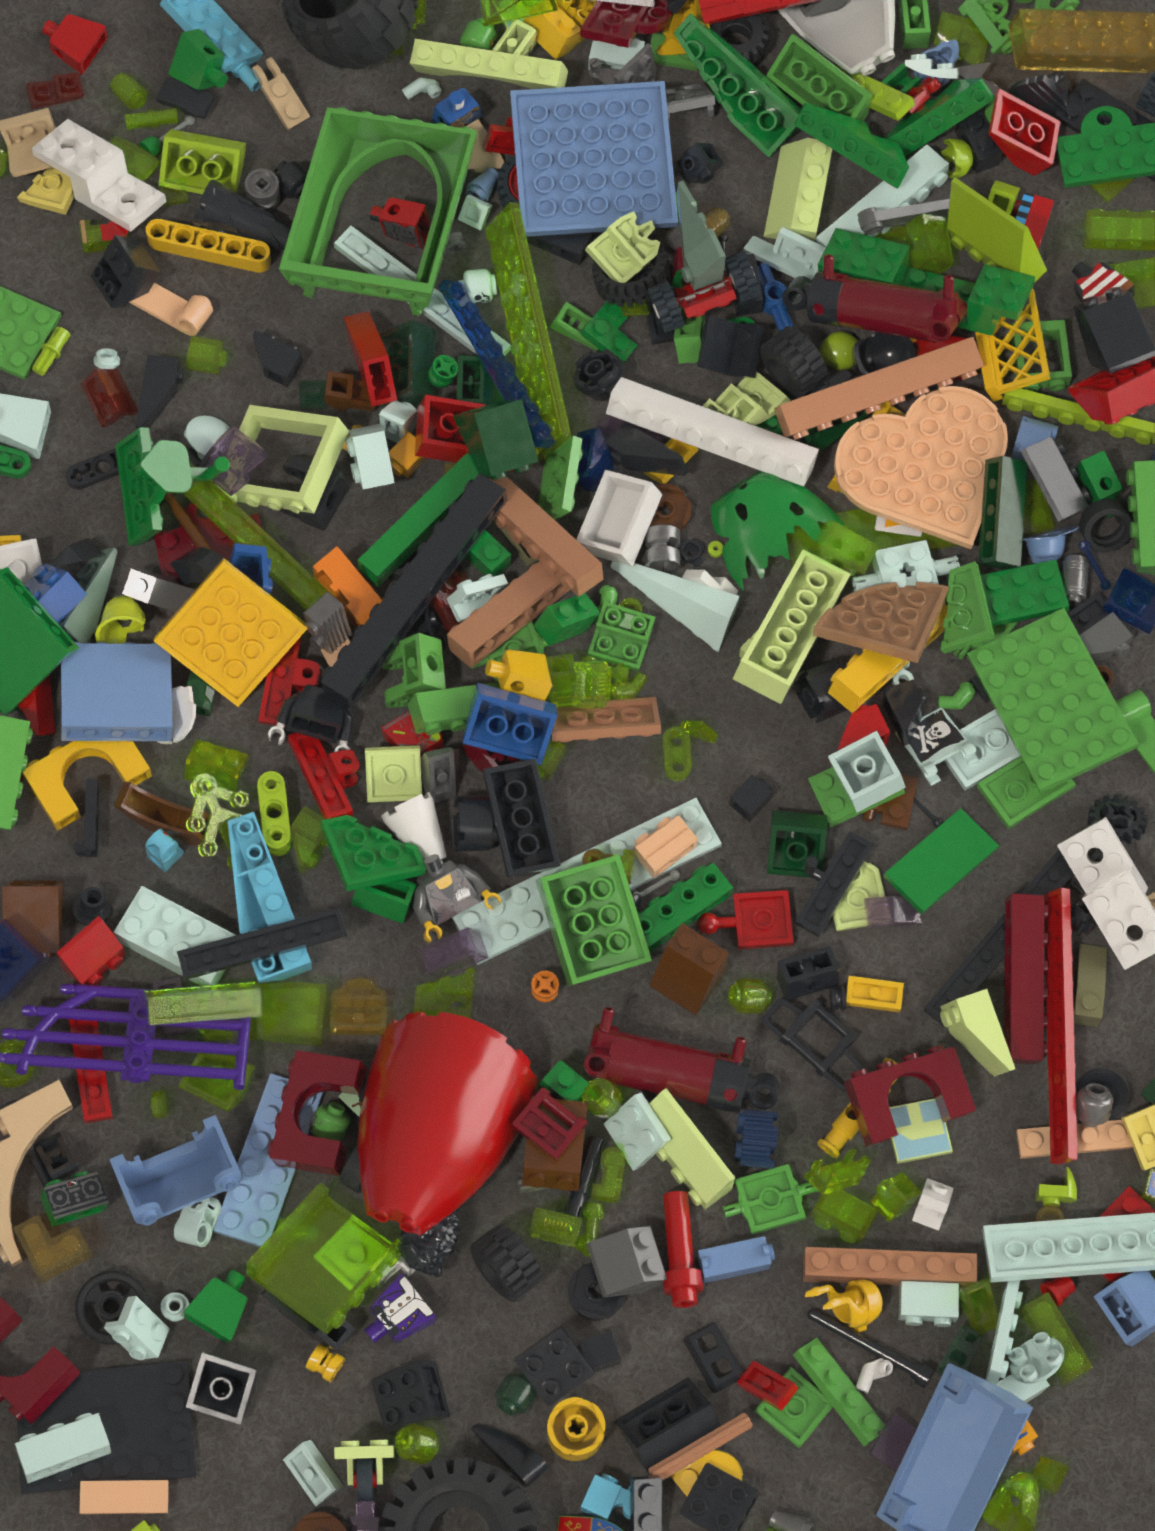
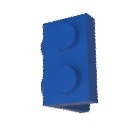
M234 543L229 562L268 594H271L273 580L268 578L271 570V558H267L266 547Z

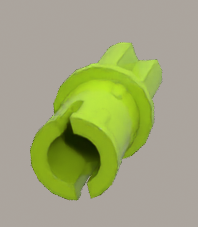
M56 327L47 343L42 344V352L32 367L35 373L41 376L45 375L54 359H58L61 356L60 352L63 346L71 337L66 329Z

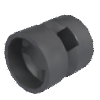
M262 168L248 174L245 180L247 199L270 213L276 210L280 204L277 176L272 171Z
M670 525L649 527L645 536V546L648 548L645 553V567L662 572V562H664V572L678 570L680 568V551L678 550L680 547V530Z

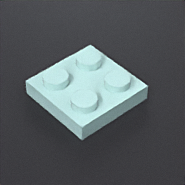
M642 1092L631 1097L604 1123L607 1131L633 1171L642 1167L671 1140Z

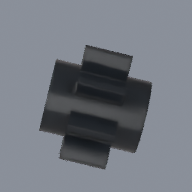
M1078 902L1076 906L1071 904L1072 935L1081 936L1082 933L1089 935L1096 921L1085 903Z

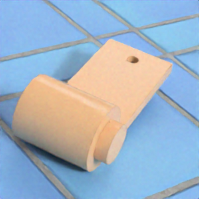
M156 283L153 284L147 294L129 302L189 336L197 335L213 312L211 301L207 297L194 295L189 301H186Z

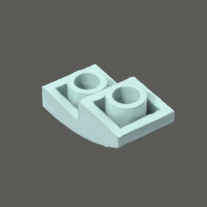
M926 54L911 55V60H905L907 67L919 73L938 78L959 79V69L952 68V63L937 64V69H933V59H926Z

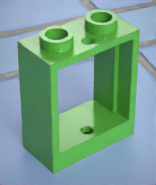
M1065 320L1040 321L1043 341L1058 340L1061 371L1049 372L1050 380L1021 389L1036 392L1040 388L1061 391L1065 387H1069L1072 378ZM1023 322L1019 329L1028 333L1033 326V322ZM1015 333L1011 339V345L1017 348L1024 337ZM1019 355L1014 363L1015 368L1021 370L1024 367V357ZM1027 373V374L1033 376V375L1040 374V373Z

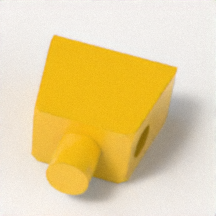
M508 649L504 652L500 662L494 660L487 662L485 674L498 678L500 689L542 701L546 700L552 683L544 654Z

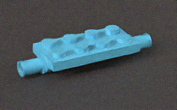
M161 0V7L185 32L195 29L202 30L222 51L225 57L221 68L222 72L230 71L236 78H240L251 92L261 88L250 66L262 58L263 52L214 0Z

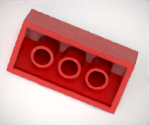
M1155 356L1111 374L1102 370L1068 387L1069 393L1092 420L1104 421V424L1107 425L1116 424L1120 421V418L1126 415H1133L1138 412V409L1155 403Z

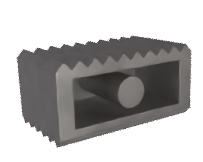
M328 592L303 613L306 618L305 626L312 635L310 641L318 650L324 649L327 653L333 654V650H337V647H341V643L348 640V636H352V630L343 604Z

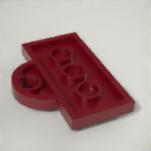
M655 0L654 7L597 1L580 28V37L629 48L637 33L652 34L667 28L671 23L672 12L668 10L666 0Z
M213 499L197 500L188 505L184 510L212 551L222 555L228 561L230 560L234 543L265 546L259 513L232 518L229 509L221 502ZM202 507H207L212 513L208 518L202 519L197 516V511ZM180 524L178 529L162 531L154 535L161 575L179 582L182 580L170 563L191 549L197 548Z

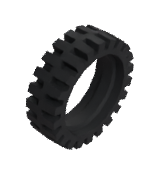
M659 246L657 255L649 262L656 265L654 270L638 281L620 283L607 279L608 275L594 261V264H592V274L599 296L601 295V298L604 301L607 300L609 304L613 305L616 302L617 306L623 307L624 303L627 304V307H633L634 302L642 305L644 304V299L650 302L651 298L648 289L666 281L670 283L671 280L670 264L663 246Z

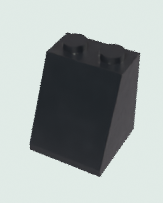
M1113 287L1107 289L1102 296L1087 297L1081 301L1082 304L1074 306L1091 366L1111 374L1155 356L1154 344L1131 292L1120 287Z

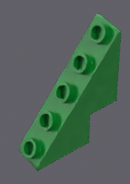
M982 78L954 80L935 100L924 102L925 105L920 111L912 114L908 113L884 139L899 143L904 156H907L992 102L995 97Z
M806 102L804 103L794 124L796 127L894 188H899L909 169L899 143L872 135L867 123Z

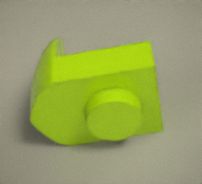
M1066 1167L1064 1186L1039 1184L1036 1189V1201H1042L1043 1206L1058 1207L1060 1203L1076 1202L1077 1188L1070 1168Z

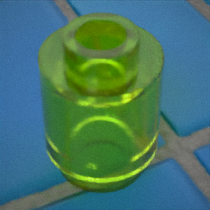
M122 72L112 79L110 83L112 93L128 109H139L144 106L147 101V90L131 75Z

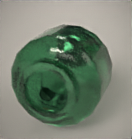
M522 1372L519 1374H507L495 1391L497 1407L505 1414L513 1417L516 1414H525L537 1397L536 1390Z

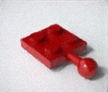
M788 890L733 894L734 916L716 917L712 913H704L697 920L699 931L706 935L715 933L718 928L736 927L738 950L793 946L794 943Z

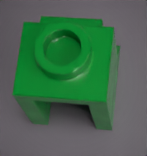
M902 63L881 83L894 89L901 86L900 92L907 94L912 88L921 85V79L916 76L912 80L907 75V66Z

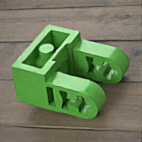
M421 633L399 641V645L382 666L384 670L404 669L403 683L384 691L385 706L388 708L408 706L414 694L418 692L446 689L442 643L440 639Z

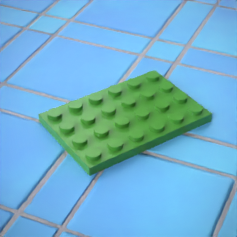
M1065 608L967 653L969 662L1039 793L1045 792L1139 747V743Z

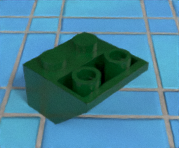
M458 355L457 400L485 405L510 400L511 368L486 356Z

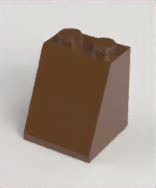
M9 880L2 886L3 953H10L12 958L27 957V953H38V957L41 958L55 957V953L62 948L64 880Z
M682 923L667 944L649 986L696 1016L726 972L729 952Z
M555 1099L578 1118L582 1116L586 1119L588 1102ZM545 1105L539 1106V1110L567 1132L572 1127ZM585 1128L557 1161L526 1139L522 1185L535 1188L543 1187L564 1191H579Z

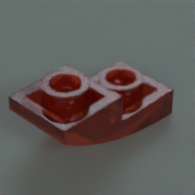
M79 73L53 75L52 81L31 82L26 85L31 110L75 101L84 96Z

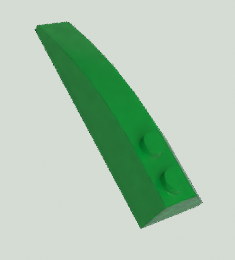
M690 13L675 30L674 35L691 61L697 66L703 80L710 86L718 103H721L728 114L727 116L731 123L765 155L770 157L798 129L794 124L801 109L737 50Z

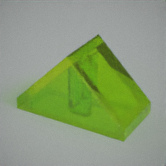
M988 1278L961 1288L959 1291V1302L974 1336L976 1337L995 1329L999 1316Z

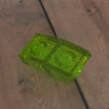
M114 136L109 142L123 150L127 172L138 179L145 181L160 164L156 157L129 141Z

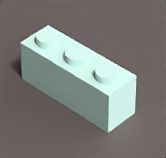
M99 1413L80 1415L75 1419V1422L66 1425L64 1423L55 1424L49 1427L47 1432L36 1435V1433L25 1435L20 1438V1442L15 1443L27 1483L111 1453L110 1444Z

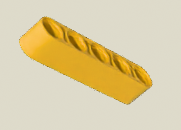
M162 219L151 220L146 226L148 244L157 251L260 273L265 272L271 266L269 246L262 241ZM158 233L164 234L161 237H154ZM181 239H188L185 243L178 242ZM208 244L214 245L212 248H204ZM231 250H238V251H239V252L236 253V254H230V253H228V252H230ZM258 255L264 256V258L260 260L254 259V257Z

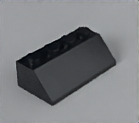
M536 759L483 769V776L507 877L538 874L561 866Z

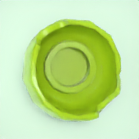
M945 139L943 142L948 146L945 150L941 151V155L945 158V161L948 163L953 162L956 167L955 172L952 173L948 169V177L952 179L955 177L961 178L972 167V149L963 140Z
M837 331L831 333L822 341L819 348L824 363L836 371L852 368L854 366L852 363V348L858 340L847 332Z

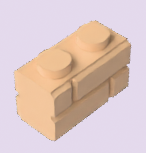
M679 815L672 819L670 817L664 818L656 826V831L650 835L644 833L635 841L636 845L634 846L633 854L652 878L661 874L697 847L698 839L696 835L687 827Z

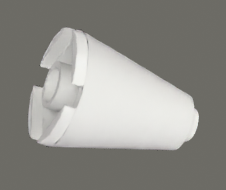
M427 792L424 797L421 794L394 807L396 811L391 814L387 811L381 815L383 822L401 843L406 844L408 842L418 847L423 861L428 856L437 854L443 864L442 860L447 858L433 797L430 792Z

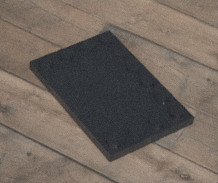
M188 1361L79 1371V1376L32 1424L24 1417L20 1421L17 1419L18 1442H20V1438L31 1433L39 1435L47 1432V1429L55 1424L64 1423L66 1425L75 1422V1419L80 1415L99 1413L111 1449L110 1454L31 1483H27L19 1460L22 1495L80 1489L81 1481L171 1480L196 1477L192 1409L186 1408L190 1394Z

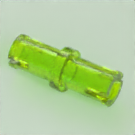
M176 107L153 111V108L147 109V112L125 114L126 129L145 127L155 129V126L178 124Z

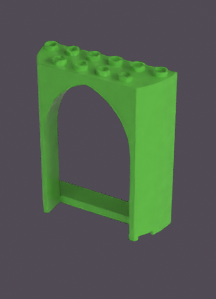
M327 107L279 267L285 279L291 285L296 283L304 289L303 295L309 298H313L316 287L409 302L412 314L419 316L422 313V309L428 308L476 143L477 130L469 127H451L444 123H426L418 119H400L393 115H374L367 111H349L342 107ZM402 155L414 158L428 170L437 185V204L415 281L322 266L342 199L349 187L360 175L379 162Z

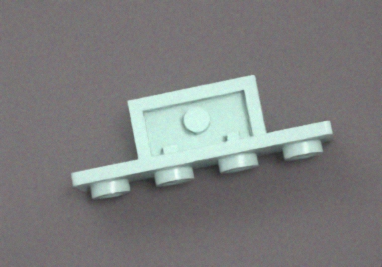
M782 227L778 233L775 245L752 236L743 251L746 255L754 254L755 260L763 262L777 271H781L794 278L805 276L812 280L818 272V263L826 247Z

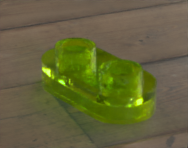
M671 727L663 735L664 772L669 779L682 781L691 773L690 736L682 727ZM673 739H679L681 741V744L679 746L672 745L671 741ZM679 764L683 769L680 772H676L672 767Z

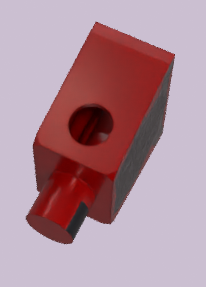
M391 197L387 200L384 208L376 205L372 207L370 220L381 224L385 236L419 250H424L431 227V220L426 205Z

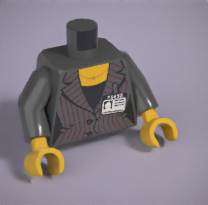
M437 854L428 856L423 861L428 872L417 878L418 887L415 890L413 909L421 926L426 929L423 935L426 942H431V937L428 933L431 930L435 931L438 939H440L442 930L437 925L481 902V896L485 898L484 905L488 910H493L487 903L490 897H495L501 904L500 896L496 893H490V887L478 872L463 864L455 865L451 860L442 864Z

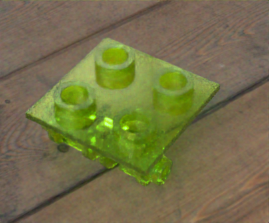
M1155 257L1109 264L1112 269L1134 284L1135 296L1133 299L1138 309L1155 306Z

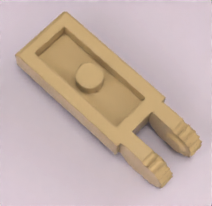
M270 57L266 59V64L274 79L268 81L259 65L252 67V70L261 85V90L283 125L289 131L308 120L310 115L284 73L281 74L280 68L274 59Z

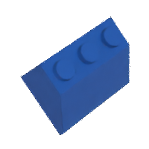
M477 683L469 707L462 743L525 761L536 759V763L541 765L557 719L556 704Z

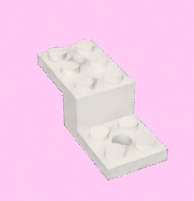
M69 119L65 120L31 148L33 156L70 177L75 200L130 232L166 203L165 194L127 172L123 150Z
M1104 817L1058 843V848L1085 891L1082 900L1124 970L1155 954V909L1145 894L1148 886L1108 819ZM1099 848L1103 852V859L1099 862L1090 860L1088 857L1089 849ZM1131 925H1138L1143 931L1142 937L1139 939L1131 938L1127 933V928Z

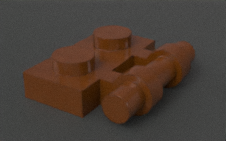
M901 774L906 787L904 788L905 794L864 812L862 820L872 822L874 813L882 814L880 825L907 830L918 777Z

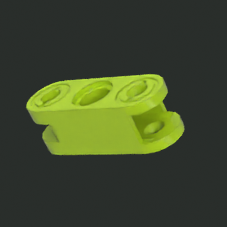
M268 771L260 776L257 784L262 833L269 853L273 856H282L289 852L292 845L284 779L279 773ZM273 810L281 812V815L277 818H270L268 816Z

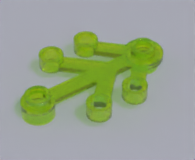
M202 773L194 777L190 786L195 802L191 817L188 818L186 826L193 833L202 831L206 825L202 815L205 805H207L210 815L203 842L200 843L198 848L199 853L203 857H211L217 853L218 846L215 839L219 829L230 852L227 857V865L233 871L228 821L243 815L220 807L216 798L229 801L233 807L240 808L248 804L249 797L244 791L233 792L217 786L213 776ZM204 782L208 786L207 792L203 789ZM237 795H240L242 798L241 804L237 802ZM256 816L257 822H258L259 827H260V826H261V821H260V819ZM194 819L199 823L197 829L193 825ZM206 844H209L211 847L210 853H207L205 849Z

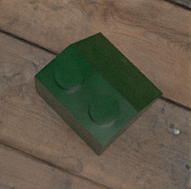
M772 810L767 874L811 878L805 873L806 861L809 857L817 859V868L822 871L827 835V815Z

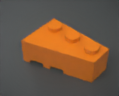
M338 546L313 565L315 586L323 594L328 592L343 604L348 621L356 629L359 625H364L369 619L371 609L375 604H380L383 598L381 599L376 594L371 584L362 577Z

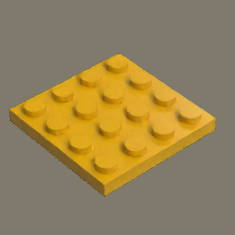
M223 558L154 637V642L239 707L308 628L305 626L304 621Z

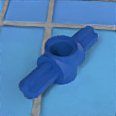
M765 263L757 266L763 295V312L773 316L779 331L787 326L793 327L787 311L788 307L785 306L782 300V294L786 286L779 281H775L769 265Z

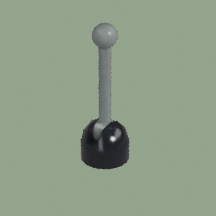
M672 870L669 876L641 892L630 889L636 910L641 906L643 896L671 880H678L680 872Z

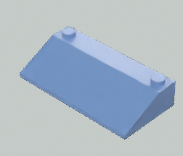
M948 1363L876 1516L897 1531H974L1033 1407L1011 1392Z

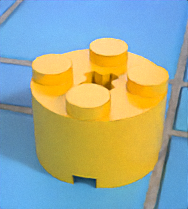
M579 1397L565 1399L555 1406L548 1419L547 1438L552 1450L558 1456L569 1461H583L596 1454L602 1446L605 1436V1419L598 1406ZM572 1424H576L578 1428L583 1427L581 1434L570 1433Z

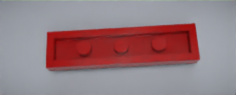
M69 1019L71 1033L100 1035L98 1021ZM72 1044L75 1058L104 1060L102 1046ZM76 1069L85 1124L113 1119L106 1071Z

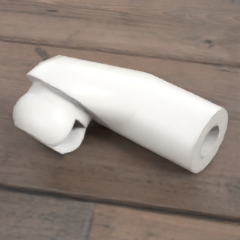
M883 1358L864 1364L856 1384L857 1390L868 1394L873 1380L890 1375L893 1371V1364Z

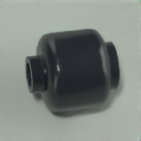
M283 161L274 170L278 178L279 190L288 199H300L308 172L298 161H290L288 163Z

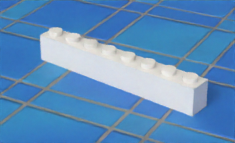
M623 377L619 379L612 390L606 414L760 471L776 475L801 486L806 484L811 475L819 451L817 448Z

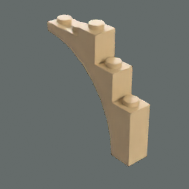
M59 1080L0 1110V1130L3 1136L10 1135L9 1138L0 1142V1256L4 1263L10 1261L12 1267L23 1262L15 1243L11 1222V1197L17 1172L25 1154L37 1137L53 1121L73 1109Z

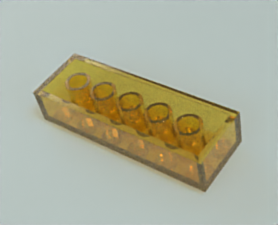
M1019 9L1008 24L1016 69L1155 72V13Z

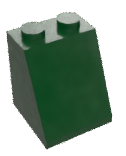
M522 399L498 401L453 415L455 423L480 474L490 476L491 480L506 477V471L514 469L515 473L530 469L529 464L538 462Z

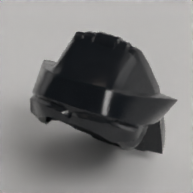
M1056 70L1048 76L1044 74L1022 79L1008 89V93L1046 114H1055L1067 107L1070 84L1066 73Z

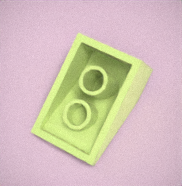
M987 989L940 1006L942 1010L940 1017L943 1025L946 1028L948 1027L950 1034L988 1072L995 1077L1015 1069Z

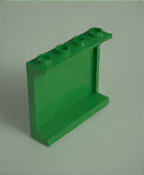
M8 567L0 569V712L7 716L20 709L18 706L65 658L73 655L79 647Z

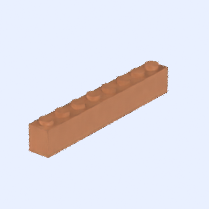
M974 337L781 404L775 407L774 410L784 437L793 436L794 440L809 435V429L817 427L818 431H822L832 427V421L841 418L842 423L857 418V412L865 410L866 414L882 409L880 406L882 403L889 401L892 406L905 401L904 396L910 393L917 397L930 392L928 388L937 384L938 388L951 385L953 384L952 379L961 376L962 380L976 376V370L984 367Z

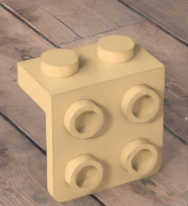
M48 108L0 120V131L7 145L9 167L13 177L52 168V166L33 156L31 149L56 129Z

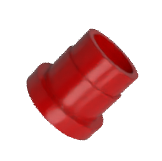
M1056 1277L1051 1281H1044L1040 1284L1041 1294L1053 1308L1061 1306L1063 1300L1076 1290L1070 1277Z

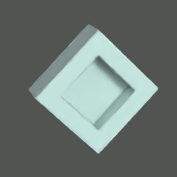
M469 194L465 198L458 220L478 230H482L492 205Z

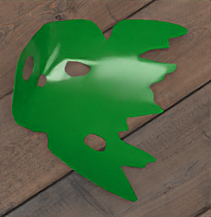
M760 470L752 473L727 490L712 503L710 508L715 532L720 536L729 538V541L723 546L722 550L727 570L743 592V579L748 578L745 566L746 556L749 557L759 577L762 579L765 575L764 569L768 567L769 556L777 557L781 555L787 560L790 559L786 533H795V525L800 526L819 545H821L823 533L817 523L818 521L843 526L841 519L808 489L788 480H780V477ZM744 483H747V487H746V488H744V489H739V487H740L741 485H743ZM792 502L797 503L803 509L804 513L797 516L789 509ZM739 503L744 504L747 508L748 517L745 521L736 513L735 507Z

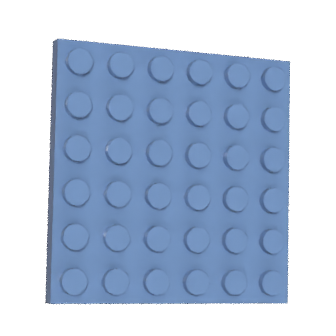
M665 81L510 91L522 237L605 232L616 220L633 211L637 216L635 220L636 225H642L652 220L655 228L678 227Z

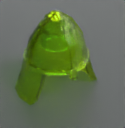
M1020 1472L1007 1479L996 1489L995 1495L987 1503L982 1514L984 1521L1000 1531H1036L1040 1500L1037 1480L1031 1473ZM1012 1494L1020 1499V1503L1016 1507L1011 1501Z

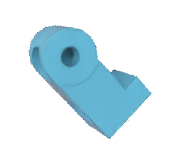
M162 829L157 830L145 844L147 857L164 872L184 854L178 843Z

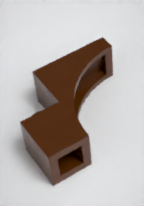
M132 782L123 783L114 804L115 808L145 829L152 832L162 829L166 833L174 834L191 846L212 847L222 824L205 810L192 809L171 803L148 793Z

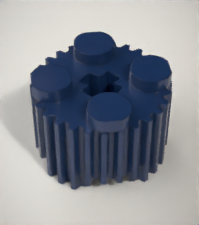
M744 1109V1113L738 1114L736 1133L741 1134V1141H736L734 1161L739 1162V1166L774 1169L775 1160H770L769 1158L770 1154H774L777 1145L778 1127L772 1126V1122L777 1121L778 1112Z

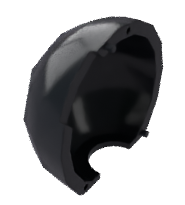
M875 332L868 338L854 344L852 348V363L857 374L863 376L916 357V349L910 338Z

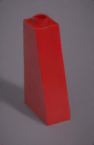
M369 311L343 317L348 340L371 406L374 407L397 401L389 357Z

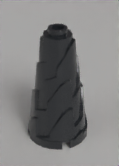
M211 180L208 183L200 199L202 203L200 208L196 210L192 226L262 241L269 248L285 250L291 226L275 218V215L254 205L251 200L232 191L216 180Z

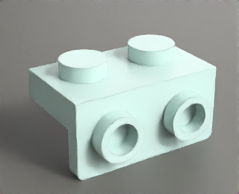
M488 574L476 582L466 580L456 586L457 590L447 598V601L457 622L466 620L474 610L485 605L493 595L497 594L508 584L504 574L495 577L492 574Z
M137 1296L128 1297L118 1321L106 1322L104 1327L112 1335V1338L120 1343L132 1358L137 1360L158 1358L170 1329Z

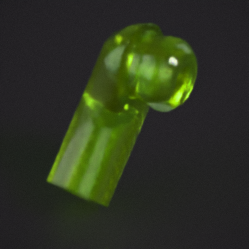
M637 672L630 682L610 684L608 694L610 697L618 700L633 699L648 679L642 673Z

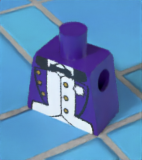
M401 1274L371 1306V1313L376 1318V1321L365 1328L364 1331L373 1343L388 1334L396 1344L436 1322V1316L405 1276Z

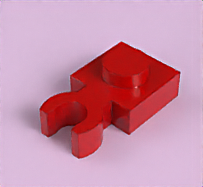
M931 76L927 77L919 87H914L907 93V95L913 97L915 103L907 113L912 114L920 111L925 105L924 102L930 98L929 95L942 86L936 77L933 79Z

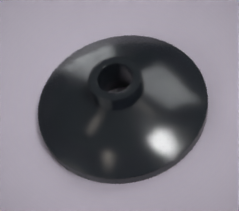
M1098 1068L1080 1076L1075 1083L1076 1097L1078 1091L1091 1083L1101 1084L1107 1088L1113 1097L1111 1115L1108 1121L1116 1120L1124 1113L1129 1102V1091L1120 1075L1109 1069Z

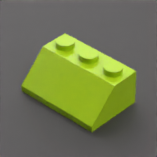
M170 129L164 136L159 186L203 194L208 183L211 180H216L232 191L237 192L244 165L246 143Z

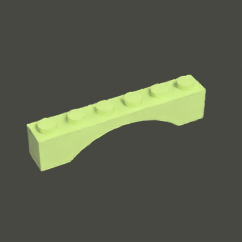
M415 39L410 64L416 72L437 76L463 75L483 77L530 89L565 87L568 69L562 61Z

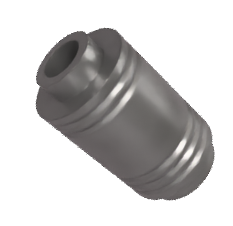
M1068 555L1062 562L1061 579L1069 606H1078L1086 601L1089 564L1086 562V558L1081 555Z

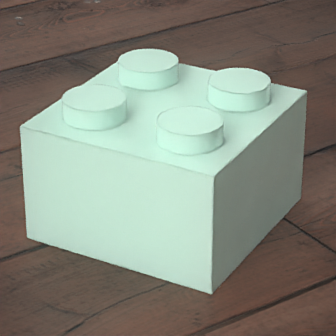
M376 424L349 430L350 437L346 438L345 441L348 454H350V457H354L355 463L350 464L355 483H360L363 489L394 483L385 432L381 425Z
M877 731L828 756L837 778L857 813L906 788L897 766Z

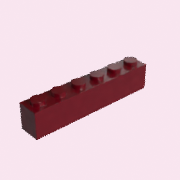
M1012 893L1005 898L1004 1038L1015 1064H1038L1047 1055V1041H1044V1030L1047 1028L1048 1017L1044 1013V1002L1047 1001L1048 989L1047 986H1044V975L1047 974L1048 960L1044 958V948L1047 947L1048 933L1044 931V920H1047L1048 905L1044 904V895Z

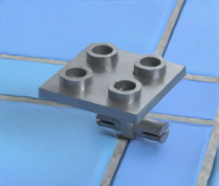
M649 43L619 71L601 67L600 60H597V58H592L589 61V76L593 80L594 85L655 82L657 77L652 45Z

